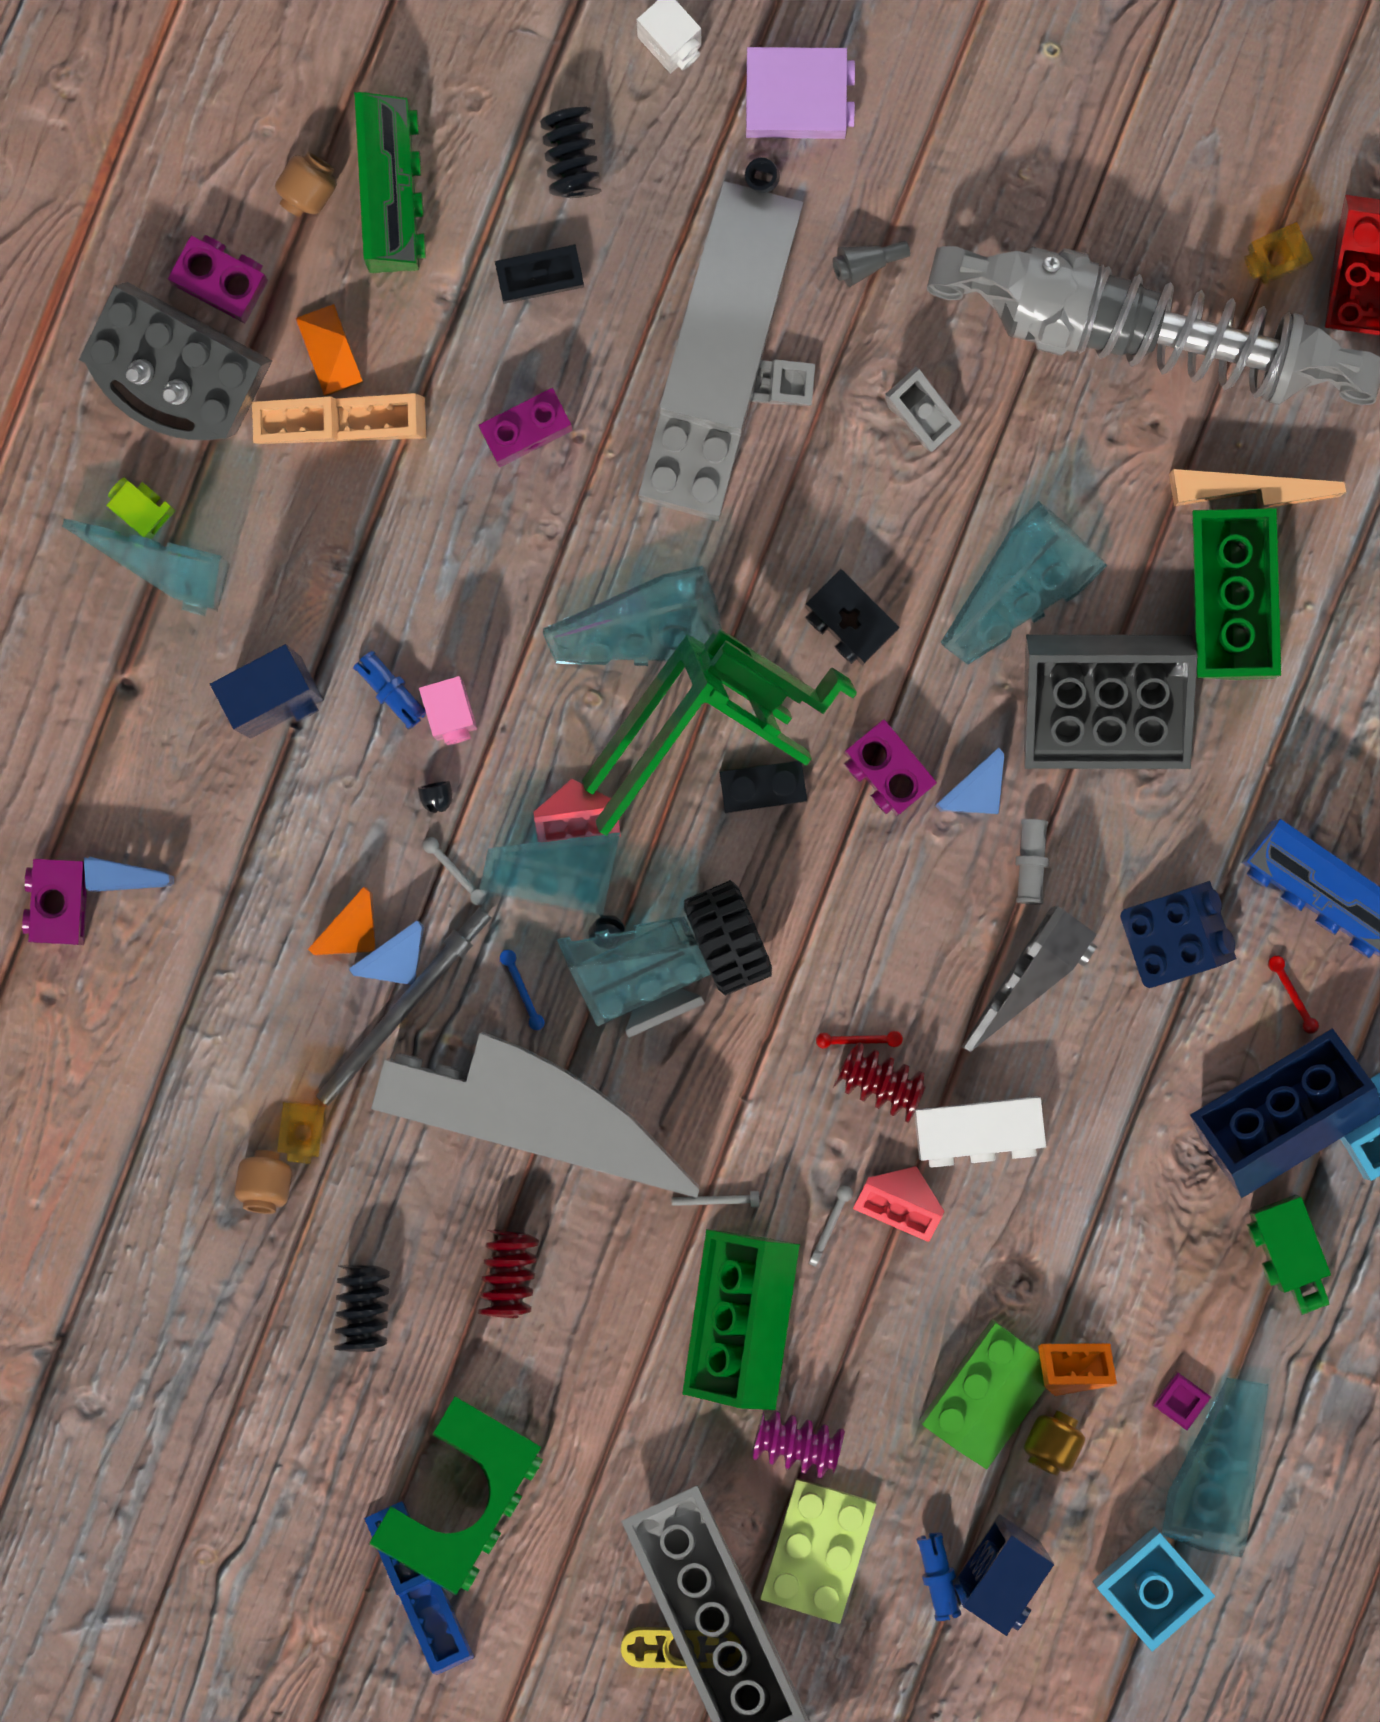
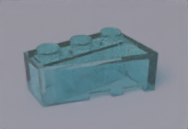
M620 832L611 833L607 836L578 837L543 843L537 842L488 848L480 891L484 894L603 917L618 850Z
M685 916L633 925V931L610 935L609 931L605 930L595 932V937L572 942L570 937L557 939L570 972L597 1027L711 975Z

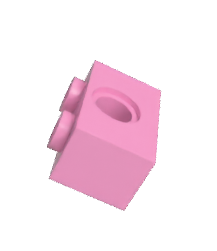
M460 676L420 687V694L433 737L437 741L444 739V743L447 745L471 739L469 732L477 730L464 682Z

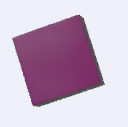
M1176 1371L1152 1405L1181 1427L1188 1430L1209 1402L1211 1396Z

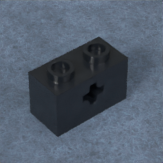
M842 569L805 604V608L810 612L805 616L806 620L822 635L828 630L839 641L834 646L835 649L850 664L857 660L863 666L900 628ZM842 610L846 614L855 611L859 615L856 620V624L859 627L856 630L851 626H848L845 630L840 627L842 617L839 613Z

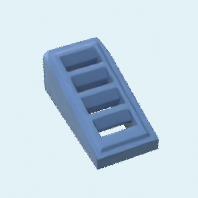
M84 857L85 885L88 891L100 892L171 887L174 884V876L166 872L94 857Z

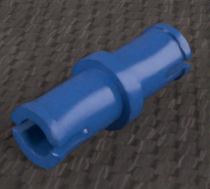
M373 650L360 659L362 663L357 662L354 665L353 669L377 693L376 699L380 704L386 703L406 725L405 727L408 730L421 721L420 717L424 718L427 715L425 709L404 687L406 683L401 676L395 677Z
M941 1532L930 1533L927 1539L925 1535H922L916 1540L917 1544H919L925 1569L922 1579L924 1585L929 1586L935 1611V1620H950L949 1615L951 1614L953 1618H957L961 1615V1610L958 1606L953 1584L956 1575L954 1568H949L943 1534Z

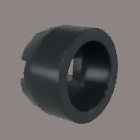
M756 158L746 167L745 180L755 191L766 193L776 188L780 180V172L776 164L771 160ZM756 171L773 176L770 182L754 178Z
M450 781L435 782L418 787L420 801L428 812H444L452 803L453 793Z
M607 914L601 916L590 927L588 932L589 939L596 948L602 951H613L623 940L625 926L614 915Z

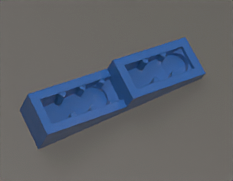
M403 1501L391 1506L410 1517ZM390 1507L364 1518L372 1537ZM378 1550L396 1595L402 1601L432 1674L439 1675L475 1658L444 1589Z

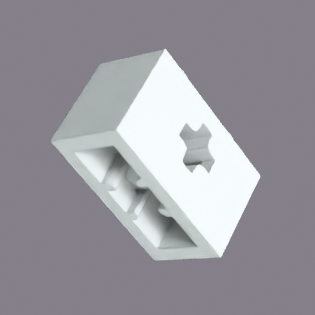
M657 0L637 18V37L670 74L678 67L682 71L685 70L700 56L701 53L698 49L701 47V27L676 0Z

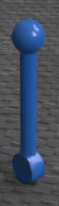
M504 950L500 954V961L508 967L530 1017L528 1021L529 1027L532 1030H541L544 1027L545 1021L541 1015L537 1014L516 967V954L512 950Z

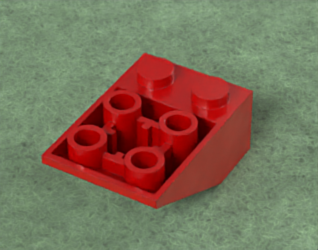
M1345 195L1336 239L1325 328L1380 336V199Z

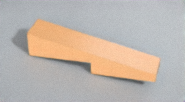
M416 393L337 399L333 397L252 402L253 443L426 438L425 397Z
M1173 469L1169 473L1174 506L1256 494L1258 509H1266L1335 498L1346 493L1345 482L1179 469Z

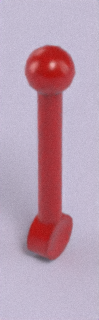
M1281 956L1271 957L1268 961V968L1278 974L1304 1021V1031L1308 1034L1316 1033L1319 1029V1023L1316 1019L1310 1017L1286 974L1284 959Z
M891 1031L887 1035L830 1036L828 1033L823 1032L816 1037V1044L822 1049H826L830 1045L857 1044L859 1042L862 1044L887 1043L891 1047H898L903 1041V1037L898 1031Z

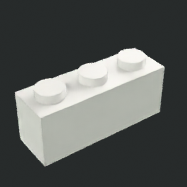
M1038 1096L916 1109L914 1113L919 1159L921 1161L929 1160V1167L954 1165L953 1157L970 1156L971 1163L995 1161V1153L1008 1151L1012 1152V1159L1037 1156V1148H1046L1041 1097Z

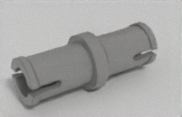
M1022 819L1020 856H1016L1015 865L1019 866L1016 903L1040 905L1043 904L1044 868L1049 867V858H1045L1048 821Z

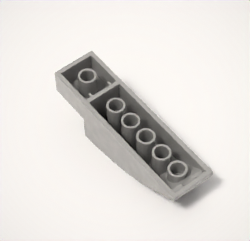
M723 181L661 400L660 416L638 494L639 501L719 521L803 206L802 201L768 192L760 193L749 187Z
M484 1032L479 1033L467 1079L461 1078L463 1073L461 1069L443 1064L437 1065L435 1070L421 1067L423 1059L402 1053L396 1054L395 1060L391 1058L384 1060L371 1107L373 1110L695 1198L698 1197L699 1185L631 1114L599 1090L566 1069L521 1046Z
M698 1485L622 1520L623 1527L711 1721L808 1722L810 1719ZM684 1630H699L706 1635L697 1637L700 1643L698 1659L694 1652V1645ZM708 1630H718V1631H716V1632H709ZM733 1632L739 1638L741 1644L727 1641L725 1636ZM707 1636L719 1638L718 1645H705ZM735 1647H737L741 1652L739 1661L732 1667L725 1668L723 1661L727 1660L729 1653H735ZM705 1653H713L715 1668L701 1667L699 1662L707 1661Z

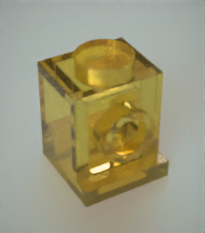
M1297 222L1252 241L1247 247L1250 254L1244 256L1247 269L1252 278L1260 277L1264 285L1299 269L1308 267L1314 260ZM1271 251L1278 252L1281 255V263L1278 265L1271 264L1267 254Z
M291 1101L283 1102L277 1152L287 1153L286 1161L311 1164L312 1156H322L328 1106ZM299 1125H306L310 1128L311 1136L308 1140L303 1141L296 1136V1129Z

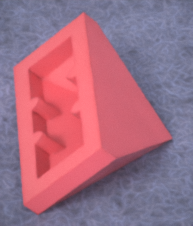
M574 779L569 780L534 811L539 847L621 837L619 820L607 836L600 833L596 825V819L611 798L598 791H595L592 795L585 790L582 783Z
M917 1166L868 1177L853 1207L854 1210L927 1242L932 1238L944 1214L942 1206Z

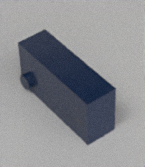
M286 644L210 683L232 728L250 739L293 716L298 722L319 711L316 704L324 701L302 657Z
M1332 1028L1190 1114L1201 1141L1237 1193L1243 1198L1380 1115V1097L1374 1083Z
M999 1514L953 1584L965 1609L1007 1636L1012 1628L1018 1631L1027 1620L1031 1612L1027 1605L1054 1566V1562L1039 1540Z

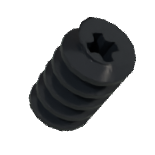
M590 107L561 109L552 112L540 120L541 128L550 131L542 137L543 144L553 147L544 154L545 161L554 164L547 169V176L557 180L549 186L550 194L554 196L582 198L602 192L600 188L589 187V182L600 177L599 172L587 170L588 165L598 161L597 156L585 154V149L594 146L595 140L583 138L582 133L593 129V123L580 120L581 116L591 112Z
M338 1265V1267L348 1270L349 1275L337 1278V1283L348 1287V1292L336 1295V1300L348 1304V1308L336 1312V1317L347 1321V1325L335 1329V1333L345 1337L346 1342L335 1345L334 1350L349 1352L375 1351V1348L387 1344V1338L377 1334L376 1331L387 1328L388 1321L376 1315L388 1311L389 1305L377 1300V1298L389 1294V1288L379 1284L378 1281L389 1278L390 1271L373 1265Z

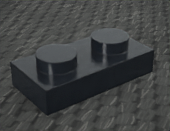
M576 244L494 261L503 304L584 287Z
M800 761L719 772L725 814L807 802L803 767Z

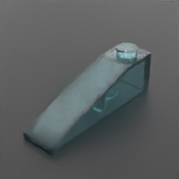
M1038 501L1008 532L941 643L946 649L969 665L1010 639L1014 628L1029 619L1035 623L1045 616L1044 609L1062 598L1068 602L1079 595L1108 565L1061 518Z
M64 518L62 527L171 598L182 602L181 610L201 616L206 615L207 609L218 612L230 563L222 556L173 543H167V547L161 546L160 542L134 534L126 537L120 535L121 533L115 530Z
M702 565L660 575L543 628V635L556 664L606 665L613 659L634 660V666H648V660L668 661L686 635L693 636L705 644L713 632L717 634L720 629L722 630L716 597Z
M1233 1378L1226 1379L1183 1465L1168 1490L1162 1528L1163 1535L1200 1551L1243 1557L1247 1543L1269 1384Z

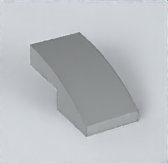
M777 359L773 361L761 360L751 402L811 406L815 364Z

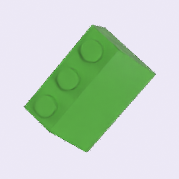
M992 1319L919 1419L921 1424L951 1447L985 1469H988L1046 1389L1044 1387L1039 1352Z

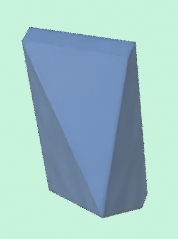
M997 748L935 805L939 811L999 814L1004 753L1002 750Z
M415 921L350 967L349 970L353 976L412 985L416 979L424 926L420 921Z

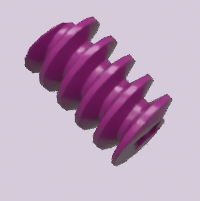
M763 1410L753 1445V1460L757 1461L764 1451H768L769 1464L774 1465L780 1455H783L785 1469L790 1470L795 1461L800 1460L801 1473L806 1474L810 1467L815 1464L817 1466V1477L822 1479L828 1469H833V1474L835 1472L845 1431L844 1429H838L834 1436L830 1438L829 1427L823 1424L814 1434L812 1420L807 1419L801 1428L797 1429L796 1416L790 1415L784 1425H782L779 1411L775 1410L769 1419L765 1420Z

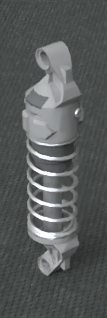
M942 246L936 249L927 291L936 297L947 300H959L964 294L972 292L980 293L997 311L1008 336L1034 342L1037 350L1062 356L1066 351L1073 353L1078 351L1080 354L1088 347L1095 349L1100 359L1110 353L1119 356L1126 354L1130 366L1133 367L1140 363L1144 356L1153 352L1156 344H1158L1157 366L1162 375L1172 370L1182 350L1188 351V375L1193 383L1204 377L1213 359L1216 358L1219 359V383L1224 391L1235 385L1244 367L1247 366L1250 367L1249 386L1251 393L1255 399L1262 396L1264 401L1269 400V403L1280 405L1301 389L1327 381L1331 382L1340 391L1339 396L1348 402L1359 405H1371L1376 402L1380 385V357L1372 352L1341 348L1323 330L1308 325L1303 315L1295 313L1291 315L1290 312L1283 315L1274 338L1263 336L1267 314L1265 306L1258 309L1250 332L1232 328L1236 302L1233 298L1227 301L1219 324L1201 320L1205 294L1202 290L1196 293L1188 316L1172 313L1170 311L1174 286L1171 282L1165 285L1162 294L1158 291L1146 289L1143 287V279L1140 274L1135 276L1133 281L1112 276L1109 266L1105 268L1104 265L1099 266V263L1091 262L1089 255L1066 248L1056 253L1032 246L1025 252L1013 251L985 257L955 246ZM1166 346L1173 347L1174 350L1165 365ZM1196 354L1204 355L1205 358L1196 373ZM1227 361L1237 364L1228 381L1226 376ZM1258 369L1265 371L1263 383L1259 389L1257 387Z

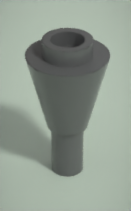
M906 241L885 247H838L837 256L833 257L832 260L834 272L839 281L844 280L847 286L851 287L886 266V263L910 257V249Z

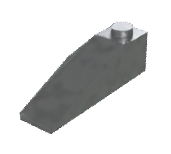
M1059 906L1051 907L961 1047L969 1052L973 1051L1074 970L1078 963L1084 967L1097 948V945L1092 943L1096 933Z

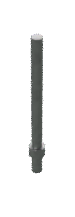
M479 907L458 932L456 930L452 931L444 941L446 946L316 1094L319 1100L329 1106L457 957L463 958L473 946L470 942L491 919L484 910Z

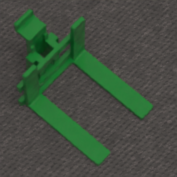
M721 629L717 634L713 632L705 644L693 636L686 635L582 780L585 790L593 795L677 677L686 668L692 682L691 689L596 819L598 831L605 836L609 834L703 703H708L807 766L812 759L809 751L782 734L775 717L788 725L792 719L790 711L781 704L788 696L800 704L803 701L824 714L840 691L851 698L856 696L857 691L850 678L832 667L814 690ZM724 685L749 700L756 716L730 701Z

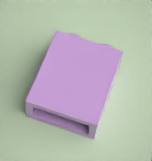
M747 47L746 138L845 139L846 127H854L855 116L854 102H847V86H854L855 60H847V48Z

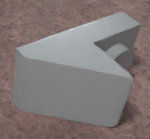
M916 366L885 394L887 407L904 420L921 444L930 452H933L962 425Z

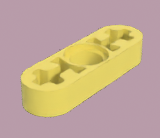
M636 1627L629 1630L622 1638V1657L633 1667L687 1668L684 1659L675 1658L669 1651L670 1642L674 1639L669 1627ZM684 1630L694 1645V1652L698 1659L700 1643L697 1637L706 1635L699 1630ZM708 1630V1631H709V1632H716V1631H718V1630ZM733 1632L725 1636L727 1641L741 1644L739 1638ZM639 1636L644 1637V1642L647 1645H658L656 1636H665L663 1641V1655L665 1659H656L658 1650H647L644 1652V1658H635V1651L628 1650V1645L635 1644L636 1637ZM707 1636L705 1645H718L719 1638ZM735 1647V1653H729L727 1660L723 1661L725 1668L732 1667L739 1661L741 1652L737 1647ZM705 1653L707 1661L699 1662L701 1667L715 1668L713 1653Z

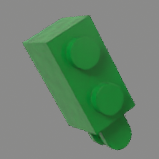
M1295 1194L1249 1212L1253 1222L1248 1223L1247 1228L1255 1247L1262 1245L1268 1261L1262 1263V1268L1269 1285L1274 1286L1277 1284L1278 1289L1284 1293L1291 1291L1301 1315L1328 1306L1329 1300L1321 1279L1330 1276L1331 1273L1302 1197ZM1313 1283L1316 1292L1302 1296L1299 1287Z

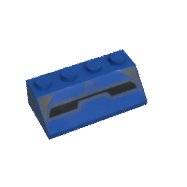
M1282 819L1270 821L1241 862L1250 868L1246 874L1266 888L1272 883L1281 889L1284 893L1280 898L1295 909L1302 911L1304 907H1307L1316 913L1318 917L1315 922L1330 933L1336 935L1340 930L1353 939L1349 945L1365 957L1371 958L1373 953L1379 957L1380 887Z

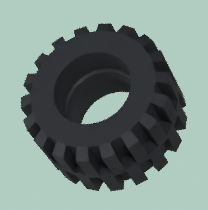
M729 880L684 900L685 914L714 982L722 994L725 996L772 976V965L739 887L734 882Z

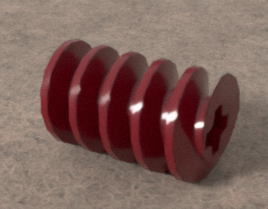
M857 1043L848 1053L833 1087L844 1079L846 1080L845 1093L849 1095L859 1086L861 1087V1101L864 1102L869 1096L875 1094V1108L880 1109L887 1101H890V1115L895 1116L902 1108H905V1122L909 1123L926 1088L924 1086V1073L918 1071L911 1079H908V1065L903 1064L894 1072V1058L888 1057L879 1065V1051L874 1049L864 1058V1044Z
M487 1230L499 1237L498 1240L488 1242L485 1246L496 1252L497 1255L496 1257L484 1259V1264L495 1269V1272L482 1276V1281L492 1285L493 1290L480 1293V1297L489 1301L491 1307L478 1309V1314L503 1318H519V1315L530 1313L532 1306L521 1301V1299L532 1296L534 1290L522 1283L535 1278L536 1273L524 1266L537 1262V1256L526 1251V1249L538 1246L539 1239L526 1233Z

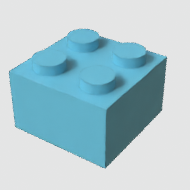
M1155 1526L1092 1581L1100 1593L1152 1652L1215 1597Z

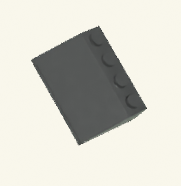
M1026 635L1024 701L1025 769H1191L1197 652L1193 636Z

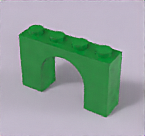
M454 1396L432 1435L472 1458L483 1470L489 1491L487 1505L483 1514L474 1525L463 1531L441 1533L425 1527L390 1506L369 1545L452 1594L457 1595L460 1588L467 1592L480 1571L479 1568L473 1565L481 1551L488 1555L490 1554L501 1535V1532L495 1529L503 1514L509 1518L511 1517L522 1498V1495L516 1492L523 1478L529 1481L533 1479L543 1459L537 1456L541 1446Z

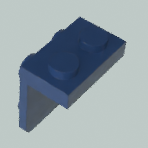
M1210 881L1129 907L1121 912L1120 918L1145 987L1153 988L1217 968L1237 959L1234 953V937L1226 929L1221 914L1222 903L1220 896L1212 888Z

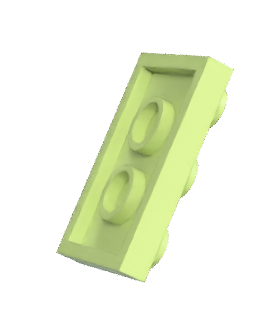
M796 1478L760 1600L840 1624L875 1511L876 1502Z

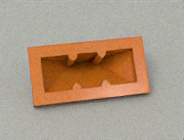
M335 304L296 318L324 396L363 382Z
M363 887L308 950L313 955L363 953L376 950L373 893L366 887Z
M1110 1343L1038 1345L1044 1387L1054 1396L1105 1388L1117 1384Z

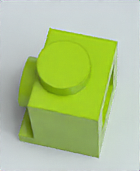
M124 477L110 490L108 497L111 500L106 505L148 542L151 541L176 511L166 501L160 507L157 506L156 503L161 499L160 496L143 482L136 488Z

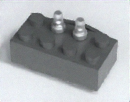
M128 282L113 287L79 358L80 361L86 364L103 393L126 415L156 432L188 440L227 439L237 434L272 363V360ZM114 380L119 381L141 401L161 412L187 418L194 422V429L176 428L151 418L131 404L112 382Z

